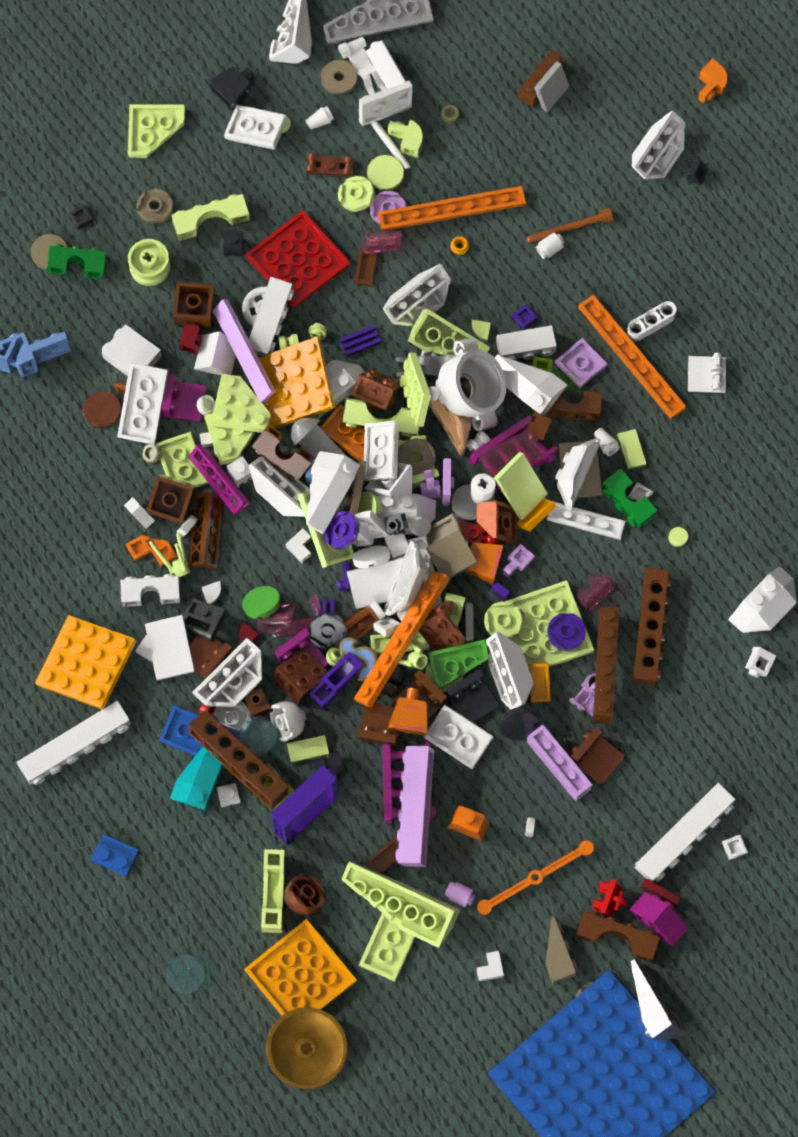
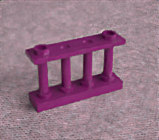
M528 415L472 452L469 462L473 467L478 463L483 464L495 477L499 471L489 460V456L493 453L497 454L507 465L511 461V458L503 450L507 444L512 445L518 453H523L533 470L544 463L549 464L556 458L555 454L558 447L554 446L548 450L541 441L538 440L537 443L531 441L542 455L535 460L517 440V437L520 435L528 437L530 431H527L530 420L534 421ZM499 485L495 491L497 495L502 492Z
M390 743L382 744L385 824H392V819L399 816V811L402 810V808L396 809V807H392V799L400 797V792L403 789L391 788V780L401 778L404 770L391 768V761L403 759V753L406 751H394V749H390ZM430 804L429 823H432V817H436L435 805L431 806Z

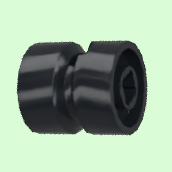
M396 666L380 694L394 699L399 690L398 685H402L407 676L406 672Z
M339 751L329 753L327 758L324 756L312 758L315 772L323 765L326 769L330 768L336 773L337 776L335 778L345 775Z

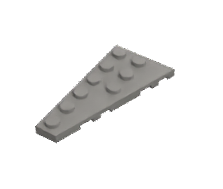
M367 0V2L354 7L348 13L325 24L323 29L327 45L432 23L433 16L429 0Z

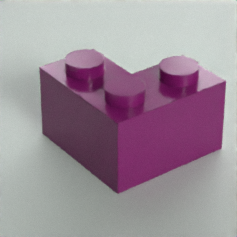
M644 892L630 909L641 923L652 928L662 941L671 946H674L688 929L683 923L684 918L674 912L675 907L668 901L663 902L655 894L652 896Z

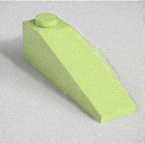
M423 309L413 325L408 342L423 351L449 356L455 355L453 347L456 341L474 337L429 309ZM476 339L479 350L488 352L490 347Z

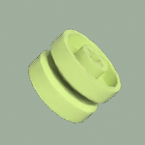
M143 239L131 247L128 254V263L133 278L139 284L155 286L162 283L168 277L170 259L166 247L161 242L153 239Z

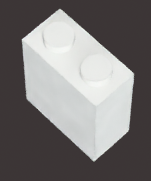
M126 324L122 329L119 328L115 332L112 341L107 342L102 348L103 358L127 376L130 363L153 367L162 356L159 348Z

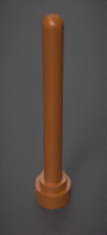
M608 207L602 209L598 215L530 235L526 240L528 243L542 240L552 233L557 235L600 221L601 223L613 222V216Z

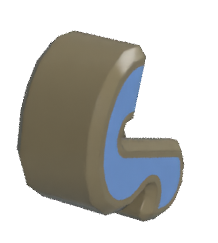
M345 638L340 643V651L345 655L350 651L358 660L365 662L358 681L364 682L377 662L379 654L370 647H358L360 642L356 639Z

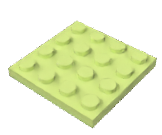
M567 580L505 601L512 603L521 611L523 617L522 628L510 640L521 647L528 668L529 663L548 662L549 667L594 652L587 631L582 644L571 651L558 650L548 640V625L553 617L560 613H572L581 618Z

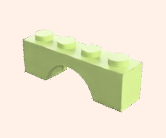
M234 194L227 199L214 200L207 205H197L187 211H177L172 215V221L179 241L197 236L200 224L211 217L224 218L231 225L250 220L243 194Z
M346 398L342 421L346 423V426L357 427V425L365 426V424L398 421L399 432H402L403 436L412 437L413 434L418 435L419 427H416L414 419L411 418L410 408L401 407L395 416L388 419H380L374 417L367 410L365 401Z
M264 849V891L261 929L265 933H282L284 850Z

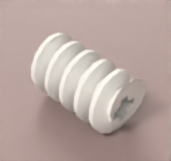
M478 474L472 479L471 498L474 503L493 501L495 499V479L490 475Z

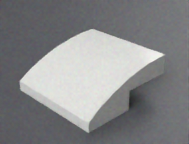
M372 511L355 514L360 524L358 537L353 543L355 546L373 545L374 538L390 536L391 533H387L385 523Z

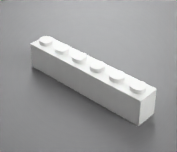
M118 701L17 761V764L30 786L32 784L38 785L45 780V776L50 773L54 775L61 771L63 765L67 763L70 765L76 762L81 754H89L94 751L95 746L99 743L105 744L112 739V735L117 732L121 734L128 730V726L131 724L130 720Z
M717 783L635 864L634 868L645 878L658 883L666 875L664 871L668 867L672 869L678 864L679 860L677 858L682 853L687 855L693 849L692 844L696 840L700 842L707 835L705 831L709 827L713 829L721 821L719 817L723 813L727 815L734 808L732 804L735 798Z

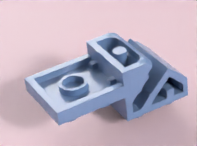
M24 332L15 333L5 340H0V370L11 374L13 368L17 367L22 377L38 372L37 364L71 351L65 332H56L49 338L34 341L31 345L28 344Z

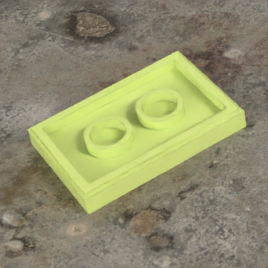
M191 432L156 443L162 450L160 460L166 476L196 485V488L209 484L188 458L196 446Z
M521 452L494 477L516 515L522 520L548 494L525 455Z
M382 913L359 966L396 982L415 936L404 932L395 922L389 920Z

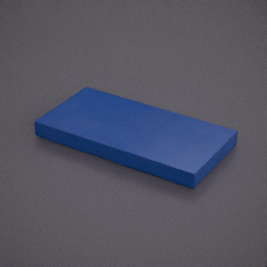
M174 705L159 742L196 756L203 746L188 733V725L199 715ZM228 727L237 740L241 739L244 741L245 733ZM209 731L207 733L212 735L214 731Z

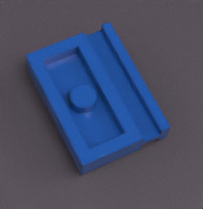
M103 834L91 861L127 877L139 850Z

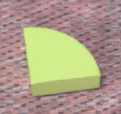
M472 320V329L480 340L487 342L491 323Z

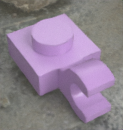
M432 470L424 471L425 483H420L421 496L430 499L441 497L439 480L434 481Z
M520 544L508 556L507 560L510 563L503 569V575L509 578L517 568L522 572L535 556Z

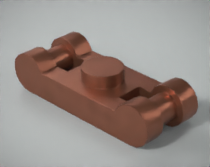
M307 155V162H309L308 166H306L307 174L353 177L354 170L352 166L355 163V158ZM316 163H321V168L316 167ZM340 165H345V169H339Z

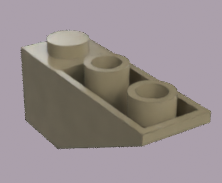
M555 917L551 918L545 965L552 984L575 976V970H578L574 958L570 959L568 954L571 951L568 941H563L560 921L556 922Z

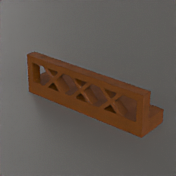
M211 491L194 495L193 516L198 520L191 528L189 568L205 567L210 570L218 568L224 501L218 494ZM201 499H205L204 505L200 508ZM203 517V522L199 526V520ZM200 534H201V540H200V542L197 544V538H198V537L200 536ZM199 553V561L195 562V557Z

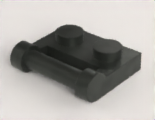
M192 598L183 614L186 631L205 637L206 640L213 642L227 612L223 608ZM190 619L209 625V630L189 624Z

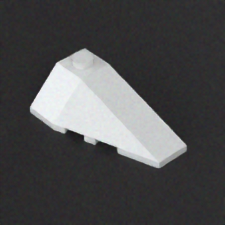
M306 0L288 1L283 14L286 20L277 29L278 32H281L278 41L273 40L271 44L270 61L297 64L310 57L312 40Z
M500 355L495 357L503 369L506 387L539 414L546 415L567 386L564 381L553 373Z
M322 451L318 453L311 470L313 475L306 524L322 534L325 532L352 484L360 464L345 455Z

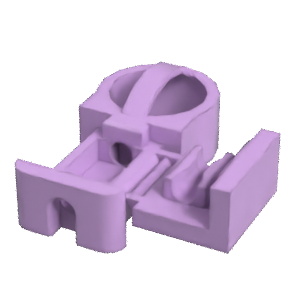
M596 673L587 676L581 685L583 687L575 698L569 699L570 703L577 706V709L580 711L585 710L592 717L595 682L590 687L588 683L591 677L596 676Z

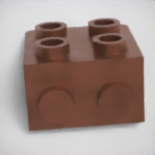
M452 600L447 603L441 602L433 608L419 629L420 634L433 651L460 646L466 641L463 634L450 619V615L456 607Z
M595 727L593 731L589 730L584 735L583 739L585 741L580 746L577 744L570 754H572L571 759L577 767L597 784L601 785L620 764L624 755L601 737L602 731Z

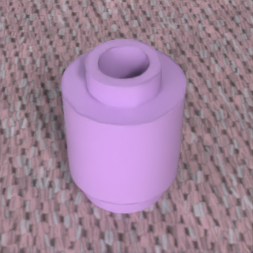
M450 882L444 895L448 897L449 901L464 908L467 905L471 906L475 898L473 889L458 882Z

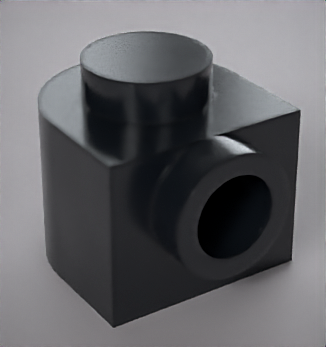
M406 513L384 518L387 533L394 532L395 535L406 533L405 529L409 528Z

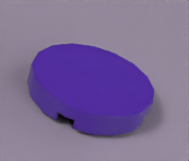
M346 511L334 514L325 530V539L329 545L341 550L348 548L355 542L360 529L359 521L355 515Z
M560 613L553 617L549 622L547 630L548 640L552 646L562 651H571L578 648L584 641L586 634L585 624L580 617L572 613Z

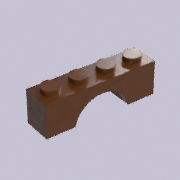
M594 911L583 912L576 933L577 938L595 943L604 935L616 934L627 940L633 957L652 962L660 938L656 936L655 932L650 930L643 932L638 930L637 926L626 923V925L620 924L617 919L607 917V919L599 917L600 914Z

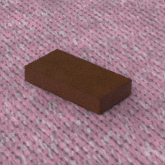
M360 248L354 284L373 287L378 257L377 250Z
M394 837L370 857L365 862V865L370 870L380 874L387 871L397 862L396 850L399 849L397 839Z

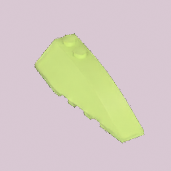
M348 862L341 879L360 896L362 895L372 906L384 913L389 920L395 922L404 932L440 948L452 930L460 912V909L353 862Z

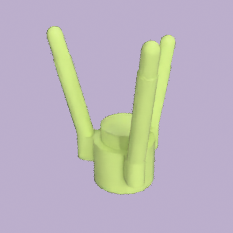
M177 533L178 543L175 544L179 559L172 562L173 566L170 565L157 546L150 541L149 544L167 566L170 574L175 573L176 576L181 577L190 572L180 533Z
M411 642L410 646L415 651L408 655L407 661L400 660L399 664L423 669L428 662L427 656L422 654L423 650L421 648H418Z

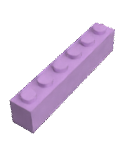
M406 746V752L403 753L405 769L401 775L403 790L400 792L402 810L399 811V821L401 824L397 832L399 849L396 850V860L402 866L426 867L434 750L429 746Z

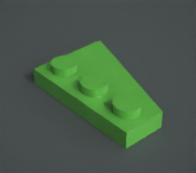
M485 640L428 652L435 685L439 689H442L489 660Z

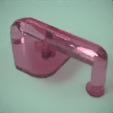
M318 596L311 597L308 603L312 605L314 616L322 614ZM294 605L279 606L274 614L266 618L257 617L260 631L269 636L277 637L299 633L305 628L308 631L311 620L314 617L291 621L294 618L296 608Z

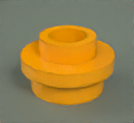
M456 237L451 242V250L457 255H463L469 249V242L463 237ZM462 244L463 248L459 249L456 246Z

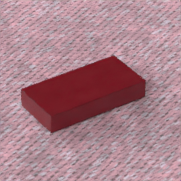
M645 878L641 885L643 890L652 895H657L664 902H670L674 907H676L680 900L678 896Z

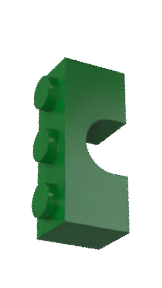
M60 244L49 245L46 273L65 275L66 266L71 262H77L83 266V277L102 279L105 252L95 248L86 250L78 246L68 248Z
M620 468L603 481L602 492L608 499L612 498L616 509L620 513L624 512L626 514L627 521L632 527L636 526L640 529L657 515L658 510L646 497L637 502L627 499L625 493L632 488L633 482Z

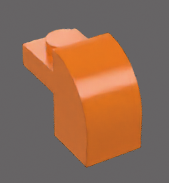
M712 58L700 71L699 78L707 84L699 94L698 99L702 103H705L707 100L711 101L717 93L722 96L727 83L725 69Z

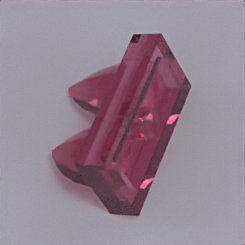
M391 230L382 231L381 233L368 232L364 234L363 251L367 254L400 250L402 234L400 231Z
M607 573L603 575L587 574L591 587L589 589H576V596L585 611L589 612L615 587L611 576Z

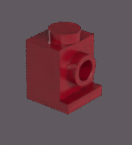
M193 323L190 325L185 324L179 341L180 350L198 355V345L200 346L203 335L200 333L201 326Z

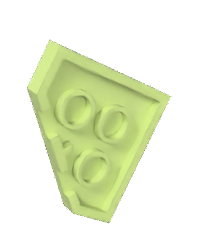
M130 105L128 158H147L184 126L185 105Z
M222 374L211 426L262 433L270 423V412L260 403L257 396L240 376Z
M213 413L204 415L220 466L239 459L246 445L248 446L255 435V432L211 426Z

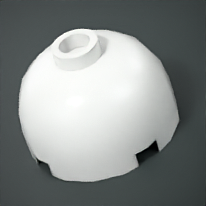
M288 701L271 706L273 708V712L270 713L271 723L275 731L278 727L282 735L279 738L281 741H289L302 733L306 720L305 712L295 703Z

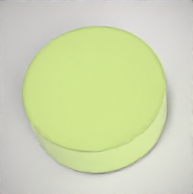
M676 527L670 531L668 539L671 545L682 547L687 542L688 534L685 529Z

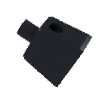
M230 67L210 79L209 88L233 111L236 105H239L251 91V84L248 80L254 74L248 67L241 73L235 67Z

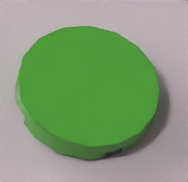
M257 587L249 591L242 602L243 609L247 616L253 619H257V617L266 618L278 610L281 598L273 587Z

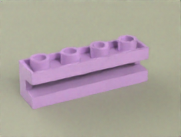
M544 725L527 737V743L575 802L591 791V782Z

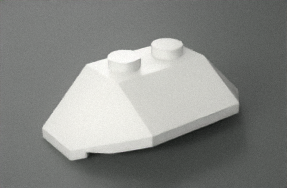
M674 111L669 112L650 128L632 154V167L644 179L664 178L684 150L685 122Z
M441 264L418 274L391 295L383 310L392 324L413 327L423 309H429L435 313L445 304L451 278Z
M332 360L326 364L335 406L352 394L359 374L364 372L360 365ZM330 410L316 414L308 418L319 419Z
M599 438L572 447L570 453L566 452L563 463H565L563 470L559 468L555 478L558 480L557 488L568 511H571L600 446L601 439Z
M263 456L249 465L255 490L283 516H304L298 495L308 492L310 489L303 482L289 477L282 468L274 466L270 460H266Z
M376 494L381 502V513L377 517L383 522L386 517L406 513L409 528L405 529L406 533L404 535H415L411 531V523L417 517H424L430 523L435 520L436 500L419 494L398 496Z
M412 540L409 543L384 607L385 615L390 616L410 607L419 594L422 583L427 581L429 572H427L428 568L418 545Z
M779 566L769 573L743 600L729 618V621L742 633L772 630L797 603L794 578Z
M496 632L486 640L489 655L488 665L501 700L511 710L525 704L534 682L521 647L500 632Z
M246 638L192 693L206 706L236 707L262 681L261 650Z

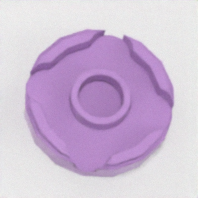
M382 191L374 197V201L370 205L371 216L374 221L380 224L378 219L379 211L406 207V202L397 192Z

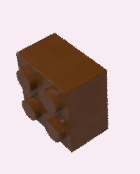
M177 282L173 310L174 325L185 326V324L190 325L193 323L204 328H212L215 301L214 285Z
M163 474L157 475L146 512L183 524L186 520L196 485Z

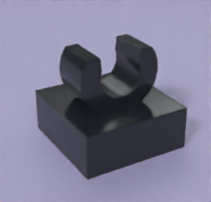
M694 159L693 163H688L687 166L690 170L689 172L684 171V175L691 179L693 183L701 185L708 169L701 159Z

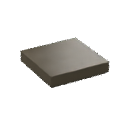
M460 530L426 547L438 572L447 575L449 578L478 564Z

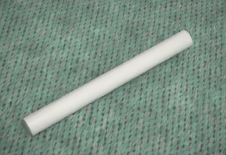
M373 121L370 123L394 157L402 164L403 169H409L411 166L379 122Z

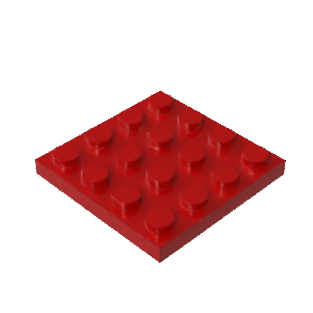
M303 210L246 253V258L268 282L270 277L292 284L294 294L291 301L287 300L288 305L292 309L296 308L350 266V261Z

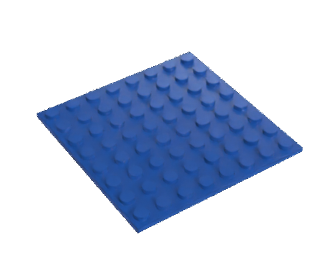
M609 969L488 1072V1075L541 1137H665L715 1093L670 1040L659 1042L648 1037L645 1032L646 1026L642 1020L640 1005Z

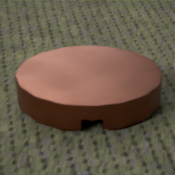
M106 391L96 392L86 399L83 405V414L91 426L108 428L118 421L121 414V406L113 394Z

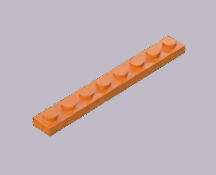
M522 186L379 211L378 219L382 232L525 206L526 201Z
M592 295L579 304L578 308L666 415L673 419L686 409L685 404L597 298Z
M432 571L354 697L357 703L372 707L448 584L450 578L447 575Z

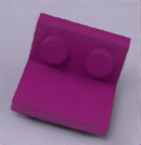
M168 374L162 404L163 417L200 422L202 414L197 408V401L200 397L205 396L206 386L177 382L176 375Z
M306 628L274 651L275 658L280 664L299 650L305 648L323 668L329 665L324 655L311 642L310 633Z

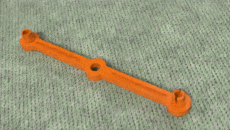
M582 841L578 849L540 871H531L528 878L492 899L481 900L477 905L478 912L482 915H488L492 908L530 885H539L544 877L582 855L589 856L594 850L593 844L590 841ZM537 875L539 879L534 881L532 876Z

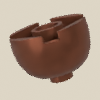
M299 874L286 887L285 901L294 913L310 915L317 911L325 902V898L323 899L324 889L315 878L311 876L307 878L303 876L304 874Z

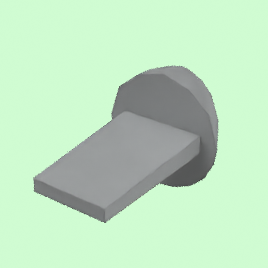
M302 418L294 422L291 430V439L294 446L298 443L315 459L320 451L345 455L317 425L320 420Z

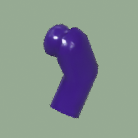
M344 563L342 565L344 580L337 582L339 591H347L350 588L346 571L352 570L351 563Z

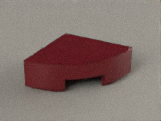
M244 622L240 628L241 643L246 638L253 643L259 634Z

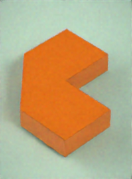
M141 535L125 544L135 561L152 552L161 568L165 564L149 544L150 541L157 546L169 563L178 558L170 543L166 540H158Z

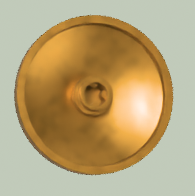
M301 1007L283 1014L273 1024L267 1037L266 1054L271 1069L283 1082L300 1089H313L327 1084L340 1072L346 1059L347 1041L341 1025L330 1014L317 1008Z

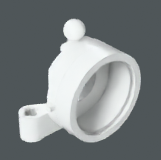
M469 338L456 341L453 347L456 356L442 365L435 387H428L431 394L430 401L439 399L441 404H445L453 414L472 417V425L477 431L494 428L497 425V417L494 410L501 405L506 393V379L503 369L491 354L479 350L476 339ZM460 375L465 376L471 384L472 391L468 399L461 388Z

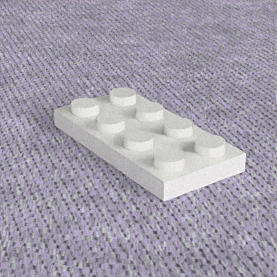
M130 363L118 438L149 444L156 443L168 375L167 369Z

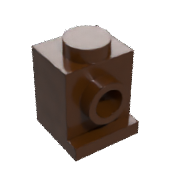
M534 412L532 417L535 418V421L530 420L527 431H530L527 439L537 443L538 440L543 441L552 419Z
M255 687L244 698L253 720L271 712L262 688L257 690V687ZM259 698L260 701L258 703H254L253 699Z

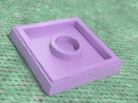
M583 338L555 361V364L580 389L608 366V363Z

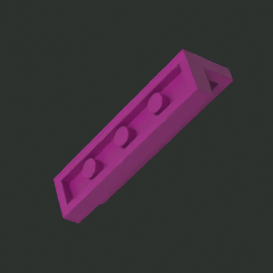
M201 443L197 444L188 457L234 515L248 508L250 502Z

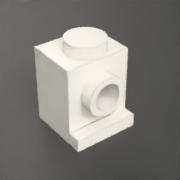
M753 647V652L745 668L749 670L748 674L753 677H767L776 655L761 647ZM757 661L760 662V666H759V667H756V666H755L756 663H757Z

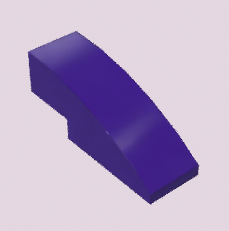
M349 651L322 677V681L308 693L309 696L324 709L363 667V664Z

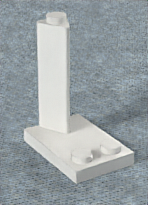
M383 41L372 43L366 53L387 89L359 99V122L362 126L412 107V84L410 81H405Z

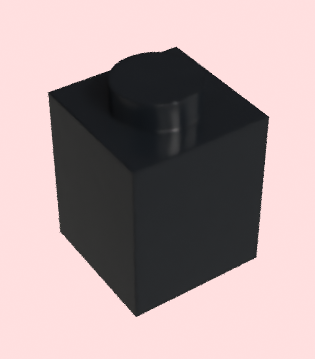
M225 230L223 241L224 255L243 256V231Z

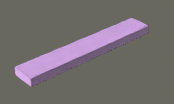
M223 299L213 309V312L260 403L266 402L276 391L228 299Z

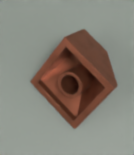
M497 500L477 503V522L493 538L517 545V515L511 505Z

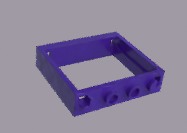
M322 765L270 814L273 831L286 845L338 798V785L335 778L337 775L330 768L326 769Z

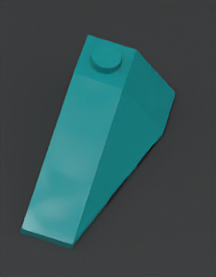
M222 744L221 746L224 747V748H227V747H229L230 745H229V744ZM202 747L176 780L170 799L207 812L223 765Z

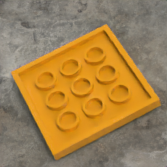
M315 337L259 357L276 391L266 402L262 403L271 414L270 426L277 429L294 423L299 419L308 418L335 408L320 338Z
M68 615L35 684L103 710L137 641L132 637Z
M307 919L244 969L281 1016L288 1011L301 1007H312L322 1010L357 982L356 978Z

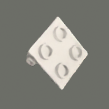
M714 353L713 357L688 356V392L726 393V357H722L721 353Z

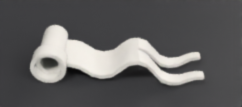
M363 37L338 45L343 59L349 57L357 74L362 77L369 95L375 93L370 74L381 90L387 89L376 68L368 58L364 49L366 42Z

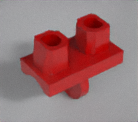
M611 879L610 882L601 881L599 892L605 894L604 900L595 899L592 908L601 913L605 918L611 917L613 910L619 912L620 906L626 907L628 903L623 899L625 893L620 891L622 886L617 883V880Z

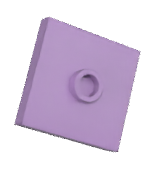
M444 458L442 506L450 507L451 489H454V477H451V459Z

